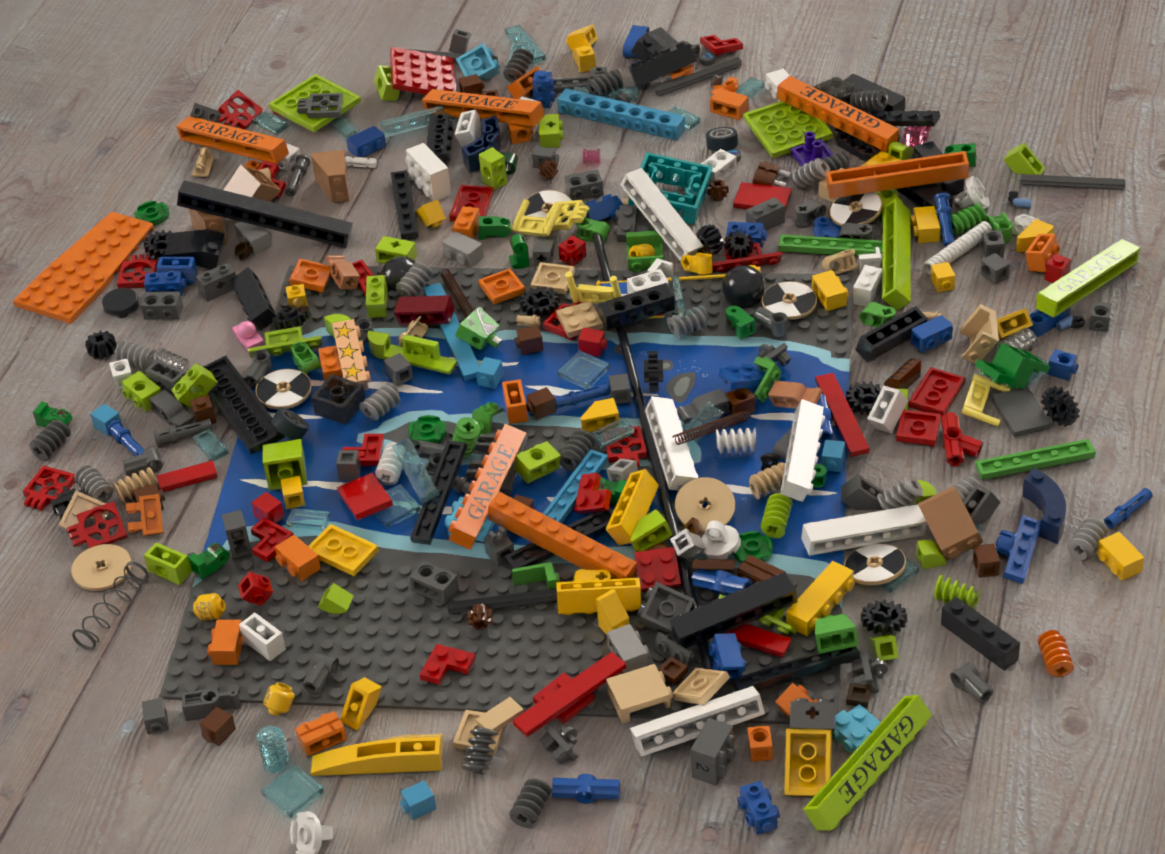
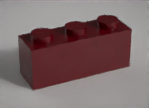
M450 295L399 297L394 315L399 325H409L412 320L416 321L419 316H421L419 322L422 324H450L455 307Z

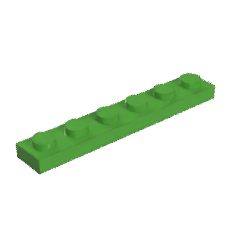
M783 234L780 235L779 251L837 254L844 250L854 249V256L859 257L861 254H875V247H879L880 253H883V241Z
M1084 439L975 461V468L981 480L1030 471L1033 468L1040 469L1095 458L1096 451L1090 440Z

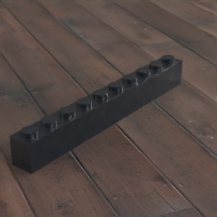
M186 180L183 181L178 191L177 206L343 248L347 247L351 236L352 222Z

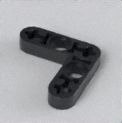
M846 132L837 134V145L865 162L882 151Z

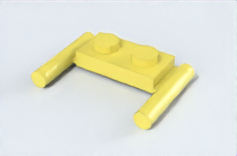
M524 199L513 222L511 231L524 235L550 236L563 205L556 202L549 219L524 216L530 201Z
M572 272L565 274L574 303L591 301L594 304L621 297L616 276L609 278L611 287L579 284L576 287Z
M974 374L961 414L998 427L1000 419L982 413L990 387L1001 392L1010 391L1011 388L1004 384L998 385L992 382L991 379Z

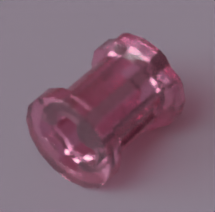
M583 149V164H586V162H597V164H600V149Z

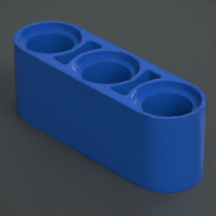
M632 25L623 46V57L637 58L631 51L637 40L649 32L648 26Z
M1071 307L1056 317H1052L1037 309L1029 315L1033 325L1027 328L1028 334L1033 337H1039L1056 327V322L1070 316Z

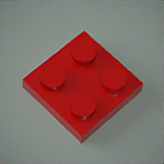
M903 410L896 441L935 446L941 414Z
M674 547L634 552L641 592H647L649 587L654 588L656 582L669 588L681 587Z
M563 672L533 696V702L537 704L572 680V678ZM590 693L555 719L564 725L594 700V694Z

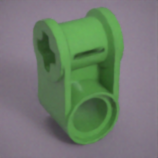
M1004 212L994 217L987 216V223L991 225L992 230H1001L1005 244L1011 242L1013 224L1008 219L1006 213Z
M586 217L582 223H576L578 227L576 236L583 241L594 243L593 236L599 234L604 243L611 231L609 224Z
M870 302L860 313L859 317L865 325L877 328L893 319L896 311L892 307L884 306L877 302Z
M297 342L292 345L293 361L301 372L307 375L312 370L321 369V363L317 355L312 352L306 343Z

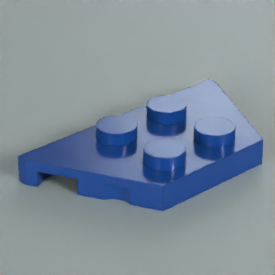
M742 364L739 367L729 365L728 368H720L718 376L723 379L724 384H728L727 388L731 390L758 387L766 372L749 364ZM781 375L778 381L785 382V376Z

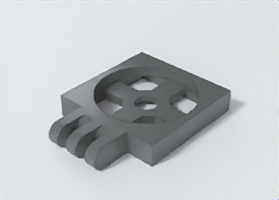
M343 93L310 94V99L299 100L297 112L299 114H307L308 118H340ZM330 107H337V110L328 111ZM312 108H320L321 111H313Z

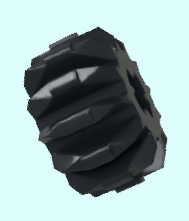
M704 225L696 233L703 246H707L708 250L712 251L713 254L720 252L723 248L724 239L719 229L714 225Z
M738 229L735 234L730 232L729 237L726 236L724 240L725 244L723 247L726 249V254H732V259L735 257L742 258V256L749 257V253L753 252L754 246L751 234L746 235L745 230L740 233Z
M100 330L99 333L93 332V335H89L85 341L87 353L94 359L100 358L102 360L104 357L109 358V355L115 354L117 343L113 334L108 331L102 332Z

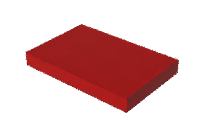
M741 182L733 202V208L749 209L775 197L785 206L786 210L792 188Z
M460 185L449 215L450 221H456L463 206L479 208L480 216H486L494 193V187Z
M930 367L908 401V407L923 412L941 414L942 417L947 413L964 386L966 377Z
M373 473L337 487L339 495L356 520L393 506L392 499Z

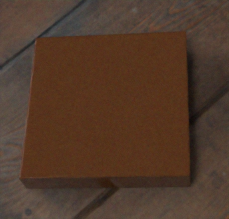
M695 559L692 561V568L734 570L736 568V561Z

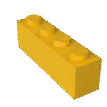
M646 469L630 473L605 529L619 546L631 544L630 538L639 519L646 516L658 489V483Z
M832 561L797 599L798 602L786 611V624L791 625L797 632L808 636L813 630L815 631V620L829 615L832 608L842 601L843 596L853 589L855 584L853 580L854 571Z
M639 578L556 582L558 614H593L597 612L596 598L612 589L616 591L627 612L639 610L641 606Z

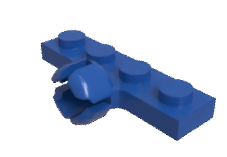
M1022 515L1015 534L1006 530H1001L999 533L1000 536L995 543L997 554L1008 557L1003 578L1023 584L1039 533V520Z

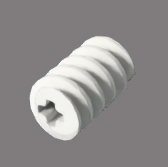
M741 428L738 429L737 434H735L733 429H730L729 434L723 429L721 435L716 430L717 449L720 454H723L724 448H726L728 453H731L732 448L738 453L740 447H742L744 453H746L748 447H750L751 452H754L756 447L755 428L752 433L749 428H746L744 434Z
M391 442L385 445L375 474L377 479L386 485H395L400 477L407 458L406 448L402 444Z

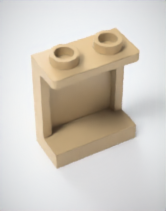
M980 304L959 328L960 334L969 337L970 343L969 348L962 354L963 359L976 364L978 359L983 360L998 343L999 336L995 310Z
M655 664L606 679L607 693L622 724L630 722V713L662 702L666 709L671 708L670 699H673L671 688L669 686L666 687L663 672L658 671Z

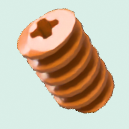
M1048 630L1042 633L1038 638V645L1048 674L1055 677L1070 674L1074 670V664L1072 663L1064 636L1060 635L1056 630Z

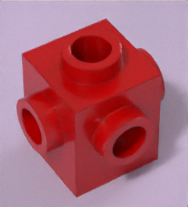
M573 235L558 246L559 260L570 266H574L587 256L586 242Z
M249 571L238 584L242 600L251 604L254 603L262 606L273 594L271 582L264 575H258Z

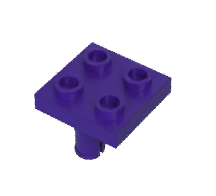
M812 131L805 133V144L791 148V155L800 166H804L805 163L809 164L810 161H815L816 158L824 159L834 155L822 139L815 141V134Z

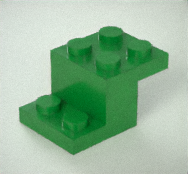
M1001 343L992 363L978 359L975 364L981 370V374L992 377V382L998 385L1005 383L1004 385L1011 389L1016 387L1024 389L1032 372L1039 373L1042 371L1048 373L1051 367L1032 353Z

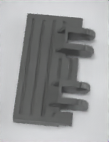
M496 432L479 434L478 443H476L474 449L478 453H483L481 461H470L469 470L465 474L467 479L477 481L475 475L479 467H484L481 463L486 454L490 455L487 451L491 443H496L494 440ZM525 435L517 455L526 450L528 444L527 435ZM515 459L499 492L505 495L512 494L518 475L514 470Z

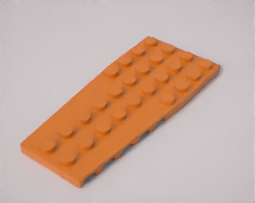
M115 212L109 213L45 268L13 300L14 306L72 324L114 279L113 274L115 272L119 273L122 261H129L131 252L139 249L138 244L141 240L145 241V237H148L147 233L150 230L154 231L153 223Z

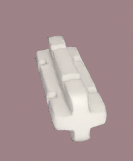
M346 156L347 166L349 167L353 165V167L367 168L368 166V168H376L377 160L375 158H369L368 160V158L363 157L353 158Z

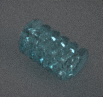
M273 725L261 728L256 734V740L263 767L270 773L281 772L288 766L290 761L284 732L279 727Z

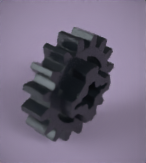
M162 230L161 233L155 231V234L150 233L149 237H145V253H148L149 257L154 255V259L164 257L171 231L167 233L165 230Z
M537 286V289L530 288V292L525 291L524 295H521L520 304L523 313L527 312V316L533 314L543 318V315L550 316V312L553 313L559 307L560 299L557 291L553 292V288L547 290L546 286L543 288Z
M291 305L284 310H280L271 321L275 330L299 327L304 325L307 319L311 318V313L307 306L303 307L301 305L297 307Z
M648 351V360H644V383H649L650 392H659V382H664L663 360H658V351Z
M865 381L862 384L855 382V386L850 385L849 390L846 391V400L850 408H854L853 412L860 411L861 415L867 412L869 415L882 388H880V384L873 385L872 381L869 384H866Z
M1050 387L1041 396L1043 398L1041 403L1045 405L1043 410L1048 412L1047 417L1050 416L1053 422L1057 421L1059 426L1062 424L1064 427L1072 425L1080 417L1078 415L1080 409L1076 408L1079 404L1073 401L1075 397L1071 396L1068 390L1066 392L1063 391V387Z
M883 599L882 602L875 600V604L868 603V607H863V612H861L862 626L867 627V631L874 630L875 635L878 632H881L882 636H885L886 633L893 635V631L900 632L901 628L906 627V609L901 608L900 603L895 605L893 600L890 603H887L886 599Z

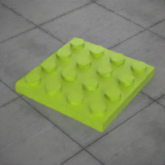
M315 74L270 102L269 108L306 129L316 132L336 118H308L307 114H299L297 108L300 99H310V94L343 93L342 115L359 104L361 98ZM330 107L328 111L337 110V107ZM312 108L313 111H321L320 108Z
M783 101L743 113L744 121L772 159L791 153V148L805 144V133L808 131L814 132L815 141L820 139L826 141L833 138V132L824 121Z

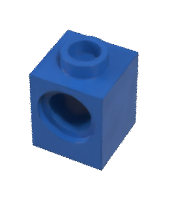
M1055 349L1048 362V365L1051 367L1047 375L1069 381L1071 376L1076 374L1079 364L1076 363L1077 355Z

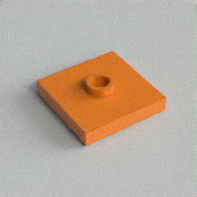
M299 258L289 279V284H304L306 289L324 293L331 277V267Z
M510 268L478 280V285L493 305L524 294L526 291L525 286Z

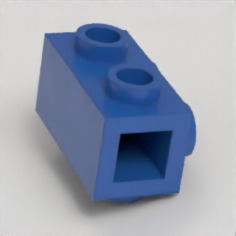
M536 71L532 80L534 100L541 102L543 108H551L552 103L556 101V92H553L555 79H552V72Z
M611 194L602 196V200L596 202L595 199L586 202V206L590 208L586 218L602 222V219L607 217L609 220L616 218V210H620V205H623L622 200L617 195L611 196Z
M728 222L727 237H729L730 232L735 234L738 229L740 233L745 230L746 235L751 234V240L754 243H760V247H763L764 241H767L768 232L765 230L763 223Z
M181 271L146 273L144 287L146 292H180V295L183 296V289L186 288V279L182 278Z
M942 315L911 329V344L923 353L952 339L953 325Z
M735 633L715 634L713 642L709 644L710 656L714 658L713 668L714 670L727 672L730 677L727 681H732V679L740 677L746 669L745 659L741 657V643L737 642Z
M761 781L741 786L740 797H737L740 809L746 812L747 824L749 827H753L756 835L777 829V819L780 818L777 806L771 803L772 799L768 788L764 789Z

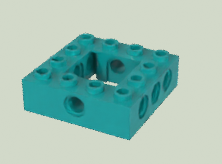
M646 152L640 168L645 171L655 185L659 182L686 188L685 195L662 190L660 192L685 223L695 224L705 200L709 183H711L713 166ZM629 197L628 205H636Z

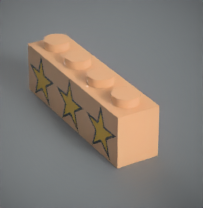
M354 319L332 323L343 380L347 382L344 385L348 387L346 394L352 393L350 387L354 388V386L357 392L369 390L368 382H371L369 371H365L364 368L368 366L366 356L361 354V352H364L363 342L358 340V337L361 336L359 326H355Z

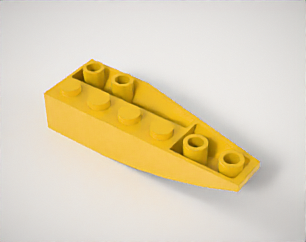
M444 734L399 735L323 752L312 756L311 776L442 771Z

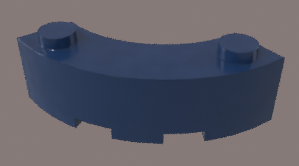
M496 115L480 120L481 138H477L472 143L462 147L463 162L469 172L480 169V153L492 147L498 152L500 150V128Z
M1033 468L1024 479L1022 497L1030 500L1043 512V517L1040 521L1039 537L1058 544L1063 535L1065 525V497L1053 479L1042 471Z

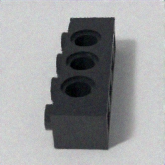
M666 283L598 303L599 317L607 331L675 310V297Z

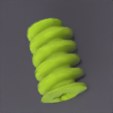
M780 493L769 496L761 522V530L768 537L776 539L784 536L792 507V499Z
M941 574L934 589L935 600H942L943 603L947 604L955 597H958L975 609L980 600L981 589L974 593V586L966 590V583L960 588L958 580L952 585L950 577L944 582V575Z

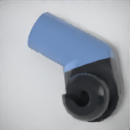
M1017 191L1009 192L1008 201L1015 207H1031V199L1018 198Z
M1070 315L1056 322V328L1059 331L1067 327L1078 329L1083 327L1085 319L1082 316Z

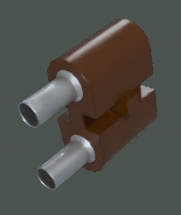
M760 161L752 183L786 187V183L777 181L778 176L790 178L791 172L780 170L781 166Z

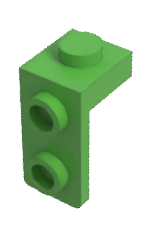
M757 356L753 363L759 370L766 372L755 391L754 396L759 402L764 403L769 397L768 394L774 382L780 379L782 371L772 359L768 357L763 359Z
M488 402L472 411V419L476 420L480 425V435L490 434L492 418L503 412V407H499L497 403Z
M552 562L512 569L514 586L546 580L548 589L557 588L556 582H560L558 572L554 573Z

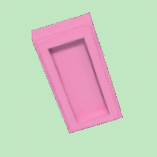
M243 321L241 324L232 327L233 333L247 351L248 348L265 345L263 338L258 334L252 322Z

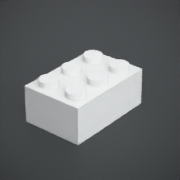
M424 143L407 149L405 161L408 165L409 179L413 180L417 187L422 189L426 197H429L432 201L450 196L451 187L448 167Z

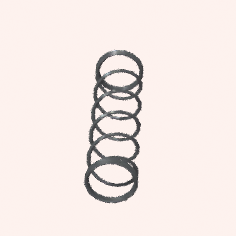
M128 562L124 567V576L114 579V589L106 590L103 594L104 603H96L93 606L94 616L85 617L82 621L83 629H76L72 633L73 640L80 647L92 650L96 647V642H99L98 636L85 630L84 621L87 618L93 617L102 627L110 628L107 621L95 616L94 609L97 605L105 604L113 614H121L118 608L105 602V594L108 591H115L122 600L131 602V598L126 593L115 588L116 580L122 577L126 578L131 586L141 589L138 581L145 582L149 579L148 571L144 566L137 562ZM136 565L141 568L146 574V578H138L129 570L128 566ZM125 570L131 577L126 576ZM128 579L135 581L139 587L134 586ZM118 592L126 595L129 600L124 599ZM108 605L115 608L119 614L113 612ZM98 619L104 621L108 627L102 625ZM79 632L86 635L92 641L93 646L89 647L82 644L76 638L75 633ZM90 634L94 635L98 639V641L95 640Z

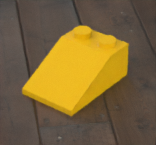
M786 729L784 795L815 796L831 778L832 732L825 729Z

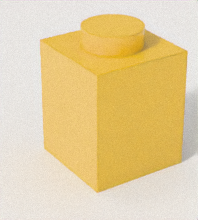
M300 476L280 479L286 509L305 506Z

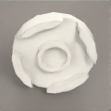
M971 176L967 178V190L961 192L955 198L958 206L964 208L974 203L979 204L983 209L989 207V198L984 196V191L986 190L978 177Z
M710 521L707 524L705 534L701 538L706 548L702 553L708 559H727V555L733 551L736 553L741 545V539L737 530L718 521Z
M311 811L297 813L298 817L296 820H292L290 827L291 843L296 844L298 849L295 852L296 854H317L322 840L333 839V826L321 825L317 816Z

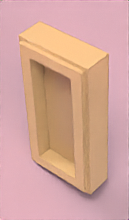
M509 697L476 718V723L479 727L497 732L524 713V710Z

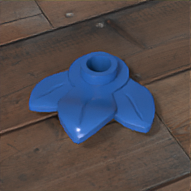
M826 217L815 218L813 229L815 237H839L841 226Z

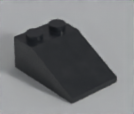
M660 27L647 32L639 38L631 52L643 61L646 59V56L650 54L657 55L661 53L660 50L667 47L673 48L678 42Z
M210 229L171 233L164 257H194L196 266L212 270L217 267L225 233Z

